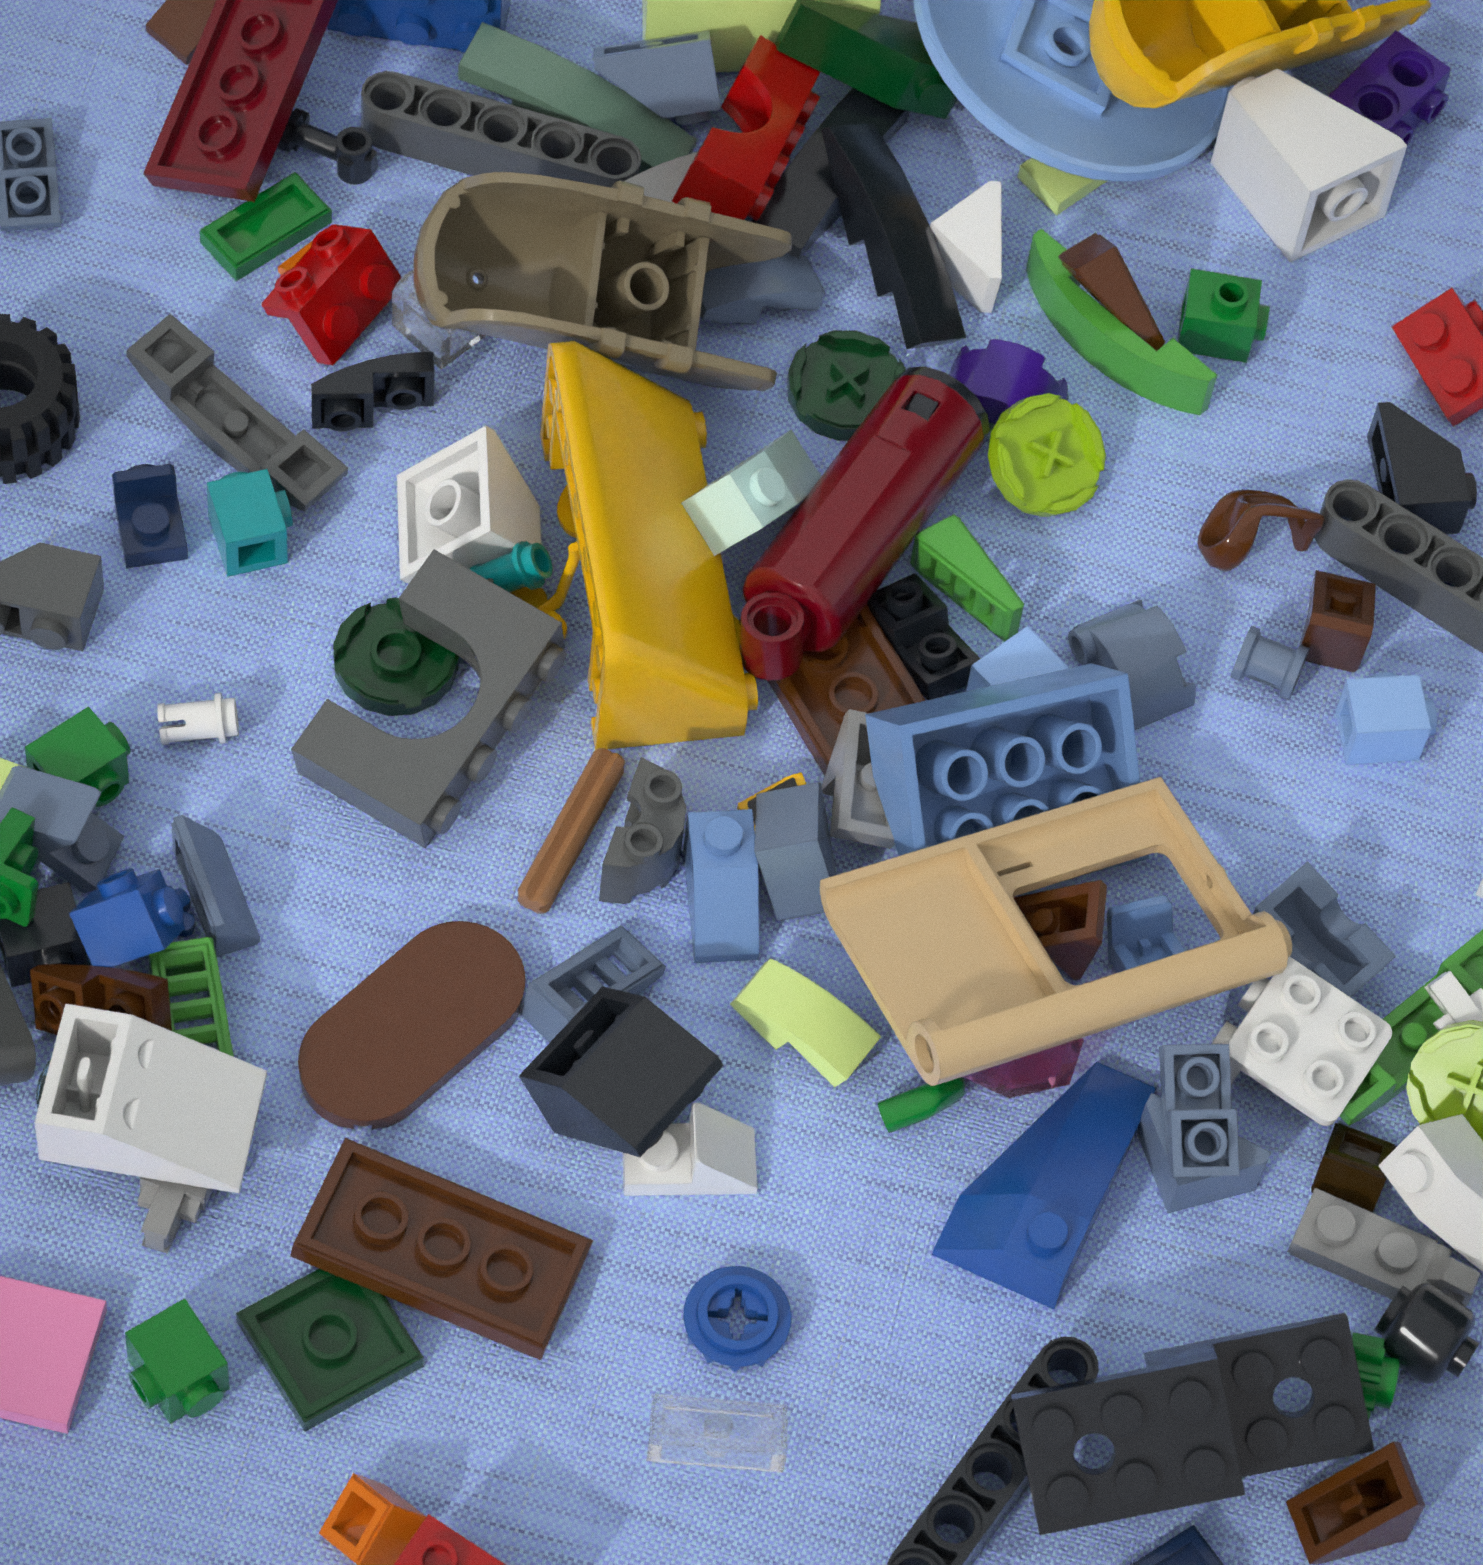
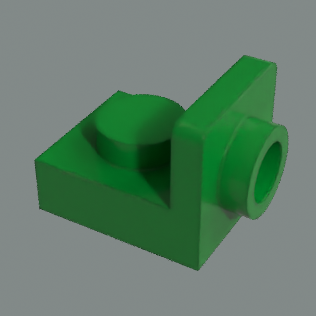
M11 807L0 823V919H8L27 927L35 916L38 881L29 876L38 856V848L32 846L35 817Z

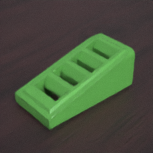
M954 514L922 530L915 536L910 564L922 577L1004 642L1018 633L1024 603L959 517H956Z
M203 937L171 942L165 950L148 955L150 974L168 979L169 1001L170 997L207 991L208 997L175 1003L170 1002L172 1031L202 1044L216 1042L218 1051L234 1057L213 938ZM212 1018L213 1024L175 1030V1023Z

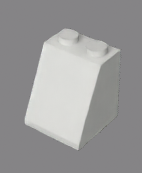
M1277 68L1258 78L1247 77L1238 82L1229 91L1211 164L1291 263L1385 217L1407 145L1401 137Z

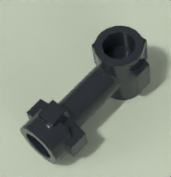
M298 108L294 111L292 110L278 144V149L288 153L291 150L297 152L301 146L337 161L338 177L347 184L358 185L370 179L377 168V151L372 148V138L366 130L359 127H349L342 130L336 136L310 125L308 112Z

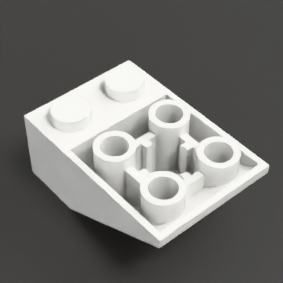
M65 1004L35 1119L39 1160L240 1194L266 1082L267 1070L134 1015Z

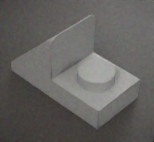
M849 709L844 715L822 783L823 794L834 796L830 837L891 849L895 845L894 838L872 773L865 714L869 713Z

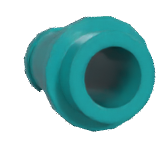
M521 541L514 545L512 552L485 563L473 565L470 570L485 579L492 578L494 580L492 583L512 593L524 587L530 590L541 588L545 584V579L551 577L553 567L551 558L543 545L537 542L531 544L528 541Z

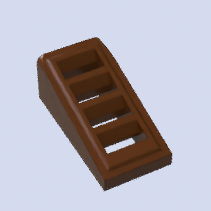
M1094 233L1058 256L1062 261V265L1105 309L1157 351L1166 343L1118 248L1102 235Z

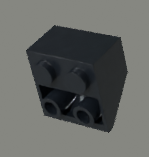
M602 986L525 1068L519 1077L554 1133L641 1157L661 1139L663 1132L689 1103L696 1100L702 1094L705 1086L724 1065L714 1052L648 998Z

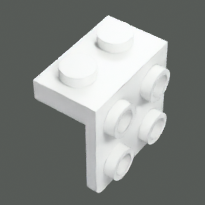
M1288 957L1287 967L1283 973L1274 975L1271 980L1265 978L1251 984L1238 1004L1239 1007L1248 1012L1238 1028L1226 1021L1211 1044H1229L1231 1084L1240 1071H1242L1318 1124L1329 1126L1338 1119L1391 1039L1392 1029L1385 1020L1293 958Z

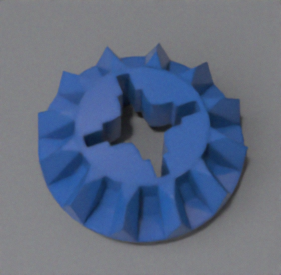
M728 1266L709 1272L695 1283L685 1301L683 1320L688 1344H693L703 1354L707 1364L717 1362L727 1365L735 1373L745 1366L757 1364L763 1367L767 1360L778 1350H783L790 1332L792 1315L785 1292L771 1277L753 1268ZM735 1297H740V1307L743 1308L744 1317L749 1320H755V1323L745 1325L739 1340H733L729 1323L718 1321V1318L728 1317L730 1308L734 1306Z

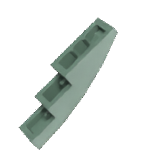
M484 22L481 23L458 64L459 80L512 99L513 106L631 140L639 148L641 154L640 173L675 158L691 154L696 146V138L669 119L661 118L627 92L597 74L535 43Z

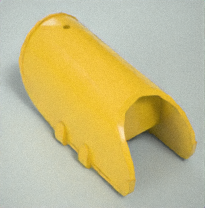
M1094 0L1089 21L1090 52L1099 77L1114 96L1134 107L1162 108L1178 100L1236 85L1247 77L1258 78L1277 68L1281 71H1286L1364 49L1391 36L1396 30L1400 31L1408 24L1413 25L1431 8V3L1429 0H1396L1376 6L1369 5L1352 11L1347 0Z

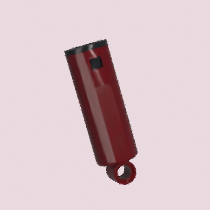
M909 367L898 374L750 570L743 586L746 604L741 612L740 642L742 664L750 674L767 681L787 678L799 669L803 660V651L824 652L838 644L912 543L915 536L983 446L990 431L986 411L979 399L963 383L945 372L929 367Z

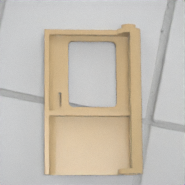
M1162 777L820 880L821 902L831 927L918 1073L931 1086L1283 973L1287 967L1288 957L1292 953V941L1286 926L1281 921L1275 920L1271 914L1265 911L1251 914L1228 879L1224 868L1218 864ZM1152 853H1160L1167 856L1219 934L1220 940L1081 985H1072L1066 982L1016 904L1014 897Z

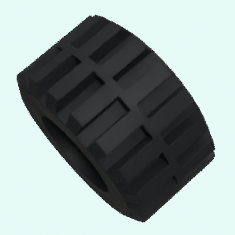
M0 314V390L16 391L27 396L14 405L0 408V477L3 478V484L17 483L16 475L26 473L29 479L41 475V465L44 463L54 467L63 459L62 448L71 449L76 439L75 429L79 428L80 414L75 364H72L71 353L65 343L58 344L57 334L48 327L37 331L36 321L23 317L17 323L11 321L10 314Z

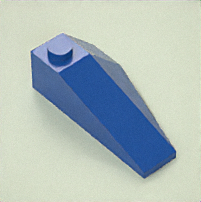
M1096 1062L959 1195L933 1249L932 1255L1051 1309H1055L1137 1133L1145 1104L1151 1093L1155 1094L1157 1088Z

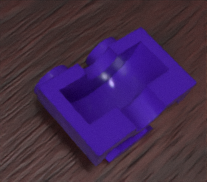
M990 339L986 349L969 350L967 345L963 346L955 358L949 373L950 376L963 383L979 399L988 415L989 423L994 425L1001 413L1019 400L1047 393L1063 396L1060 398L1068 400L1069 397L1065 378L1056 381L1054 376L1042 367L1045 361V357L1042 354L1019 343Z

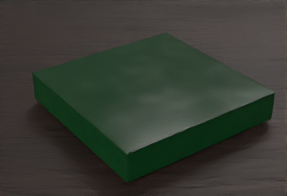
M322 1269L311 1272L236 1313L237 1324L304 1432L422 1368L424 1364L423 1355L384 1295Z

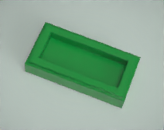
M294 172L259 193L255 202L246 201L200 229V243L232 278L238 281L331 224L332 210Z

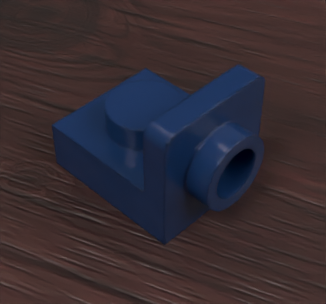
M141 464L133 466L128 470L114 472L112 474L114 508L126 568L188 559L187 542L177 496L174 465L155 466Z

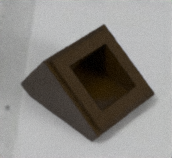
M1335 1123L1313 1181L1311 1193L1317 1188L1373 1213L1387 1179L1378 1165L1397 1146L1341 1123Z

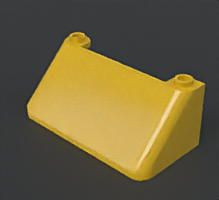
M576 341L549 343L540 439L544 461H549L550 470H565L592 622L593 635L587 681L589 691L593 692L594 703L597 704L596 717H591L590 722L595 750L599 748L617 749L745 735L748 711L757 710L758 707L755 676L750 673H744L721 553L714 556L681 504L707 486L700 449L706 448L707 443L704 414L702 411L693 412L689 400Z

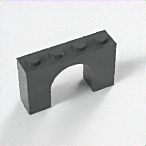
M433 549L399 597L403 622L408 627L457 654L474 669L480 679V688L471 710L458 724L441 734L428 738L408 739L390 735L327 699L291 749L298 774L423 848L427 847L436 832L443 835L451 828L462 807V802L459 800L472 781L479 784L485 779L496 760V746L507 730L515 733L522 726L532 707L530 697L542 680L549 683L556 677L567 656V650L564 649L562 622Z

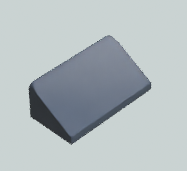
M184 815L174 817L173 823H171L173 852L205 936L211 937L214 940L216 956L219 957L258 944L260 942L258 930L223 840L213 830Z

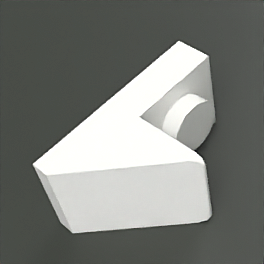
M692 1103L689 1123H671L663 1132L661 1139L641 1157L622 1152L624 1196L757 1194L754 1128L702 1103Z

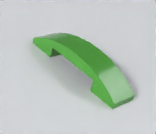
M1042 229L1033 234L1026 266L1029 283L1045 315L1068 344L1105 376L1141 397L1178 411L1195 415L1204 413L1209 407L1217 374L1174 338L1169 340L1159 350L1153 349L1080 288V283L1062 265V261L1058 258L1067 249Z
M1483 929L1444 960L1437 974L1383 1018L1391 1026L1392 1037L1340 1114V1117L1349 1126L1373 1113L1406 1089L1411 1062L1425 1040L1438 1031L1433 1023L1444 1014L1424 987L1445 971H1451L1469 996L1478 989H1483Z

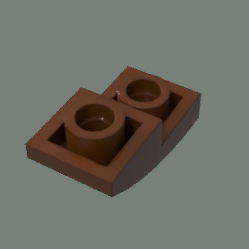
M47 964L37 965L30 970L35 1026L38 1030L57 1035L65 1004L134 1015L172 1031L168 979L131 970L90 965Z

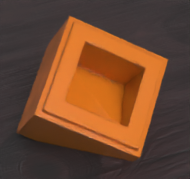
M353 1473L319 1534L357 1565H394L426 1516L388 1486Z

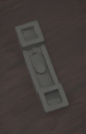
M172 314L165 317L127 349L126 356L138 373L191 432L238 472L250 473L268 469L274 491L285 490L291 506L306 511L348 474V467L303 429L295 436L214 365V351Z

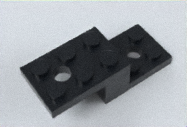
M1346 1313L1145 1352L1146 1368L1011 1394L1040 1535L1245 1495L1242 1477L1375 1451ZM1297 1377L1309 1383L1312 1389V1397L1309 1404L1303 1410L1287 1413L1280 1410L1274 1404L1273 1393L1276 1386L1282 1380ZM1087 1434H1102L1112 1442L1114 1453L1111 1460L1105 1466L1098 1469H1089L1080 1465L1074 1458L1073 1452L1076 1443Z

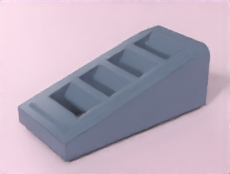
M621 925L530 982L521 1008L522 1016L550 1043L603 986L591 974L592 971L610 986L609 988L639 995L664 974L666 966ZM614 955L632 973L628 976L624 975L608 958ZM574 987L587 1002L584 1003L571 988Z

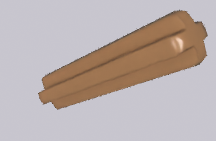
M599 748L591 755L518 888V902L524 908L531 909L538 914H544L550 910L624 773L625 760L619 754L612 753L606 748Z

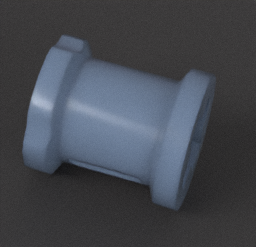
M1251 625L1238 654L1231 678L1238 681L1243 677L1253 679L1280 690V697L1289 700L1300 677L1310 648L1300 645L1297 649H1293L1261 636L1260 629Z

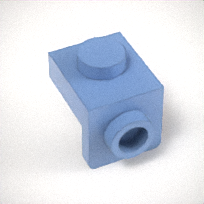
M1166 895L1125 903L1108 909V960L1116 973L1185 951L1173 933L1172 903Z

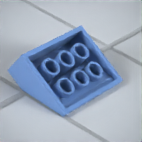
M1093 663L865 714L873 778L899 856L1140 783L1128 673ZM1149 855L1139 857L1127 862H1123L1114 866H1110L1098 871L1149 859Z

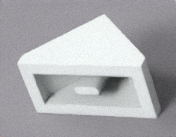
M988 181L930 224L951 286L979 312L992 313L1002 280V200L1000 181Z

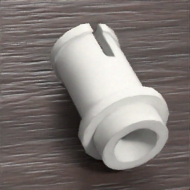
M215 693L214 700L167 705L161 703L157 705L158 723L178 720L186 722V724L162 726L159 728L162 745H168L172 742L219 738V743L225 744L227 743V737L239 736L235 698L223 699L222 693Z

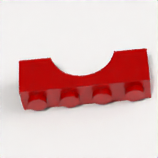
M760 35L721 105V108L737 123L743 133L712 127L688 168L672 202L678 204L682 198L689 197L709 202L711 212L742 220H745L748 216L758 221L774 192L773 188L790 160L789 156L798 143L805 129V124L821 97L811 91L820 71L778 51L774 42Z

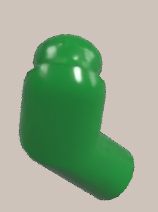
M960 1077L934 1086L925 1083L877 1102L887 1131L892 1133L927 1120L960 1101L965 1092V1078Z

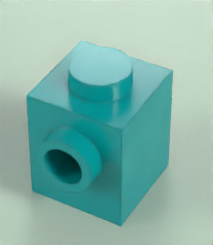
M268 469L250 473L233 472L219 480L207 482L208 517L227 577L287 564V528L293 526V518L285 490L274 491Z

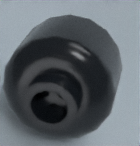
M1421 1283L1412 1291L1402 1286L1374 1329L1375 1332L1382 1335V1338L1385 1339L1383 1349H1385L1384 1356L1399 1359V1367L1426 1384L1438 1381L1446 1370L1459 1377L1480 1344L1469 1337L1475 1325L1474 1313L1468 1307L1429 1283Z

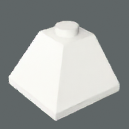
M486 425L397 475L400 580L408 584L433 549L470 569L473 565L482 564L512 552L514 545L518 542L528 541L531 544L537 542L542 545L540 506L495 430ZM492 578L487 579L490 582H494Z

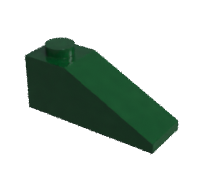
M796 0L775 41L778 51L895 109L946 119L957 100L932 63L916 22L816 0Z

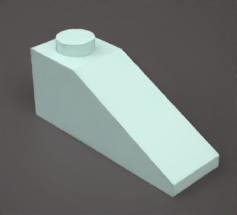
M791 429L681 504L714 556L762 529L797 505L808 495L821 478V475Z

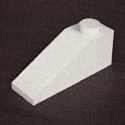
M1463 1114L1418 1125L1378 1166L1416 1218L1483 1272V1141Z

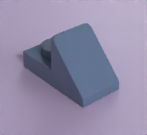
M18 765L11 769L0 790V823L11 807L35 817L32 846L38 848L37 859L83 893L98 889L96 884L104 878L124 838L121 833L92 813L101 795V792L92 786Z

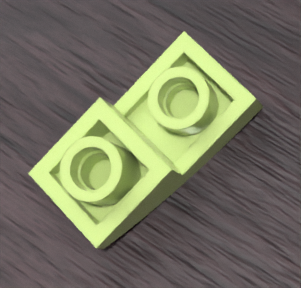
M771 958L760 967L730 1003L775 1050L789 1042L834 1087L850 1077L881 1038L870 1025L827 990L790 967Z

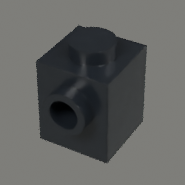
M69 882L38 889L35 916L27 927L8 919H0V949L11 987L31 983L30 970L37 965H88L87 953L69 915L76 907Z

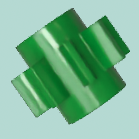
M1352 1332V1341L1369 1420L1374 1406L1390 1409L1398 1379L1399 1359L1384 1356L1385 1349H1383L1385 1339Z

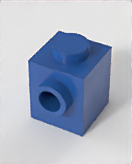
M133 868L116 872L96 884L99 890L87 895L69 913L92 966L111 968L165 950L185 929L181 900L177 892L171 886H167L160 869L136 876Z

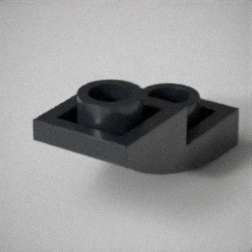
M434 351L397 354L367 360L340 369L312 383V429L330 428L335 431H350L355 428H373V407H391L398 410H408L417 406H434Z
M916 573L876 590L868 601L867 606L922 695L927 700H931L966 686L971 666L980 658L949 626L948 609L941 599Z

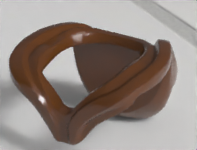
M1235 490L1227 493L1216 503L1201 527L1197 543L1201 554L1209 566L1227 572L1239 566L1247 558L1254 544L1263 515L1287 518L1291 529L1293 545L1297 551L1308 550L1314 536L1321 530L1325 518L1315 511L1298 508L1289 499L1278 494L1257 490Z

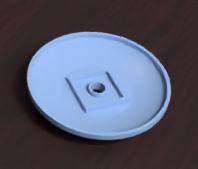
M913 0L916 21L924 46L935 68L955 97L992 133L1020 152L1050 167L1096 180L1113 182L1148 180L1168 175L1185 167L1198 158L1218 135L1228 93L1235 85L1178 100L1162 108L1134 107L1114 96L1099 77L1090 52L1089 21L1094 0ZM1054 41L1067 45L1071 49V55L1062 52Z

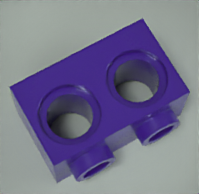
M1396 30L1328 97L1401 137L1406 145H1408L1413 137L1414 129L1422 121L1427 124L1432 123L1444 109L1449 95L1444 90L1452 68Z

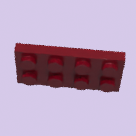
M216 0L143 172L152 186L255 202L338 0Z

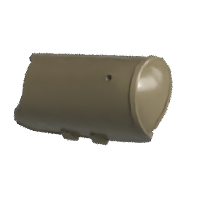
M513 172L482 173L461 179L458 183L444 191L420 228L414 252L413 285L418 303L424 310L426 317L432 325L440 328L465 330L548 349L549 343L576 341L627 368L715 388L764 392L774 386L777 376L775 370L696 350L705 273L711 269L782 257L792 249V235L781 229L711 212L709 202L685 197L676 204L645 196L643 186L621 180L615 182L610 188L535 174ZM473 275L477 277L478 284L474 282Z

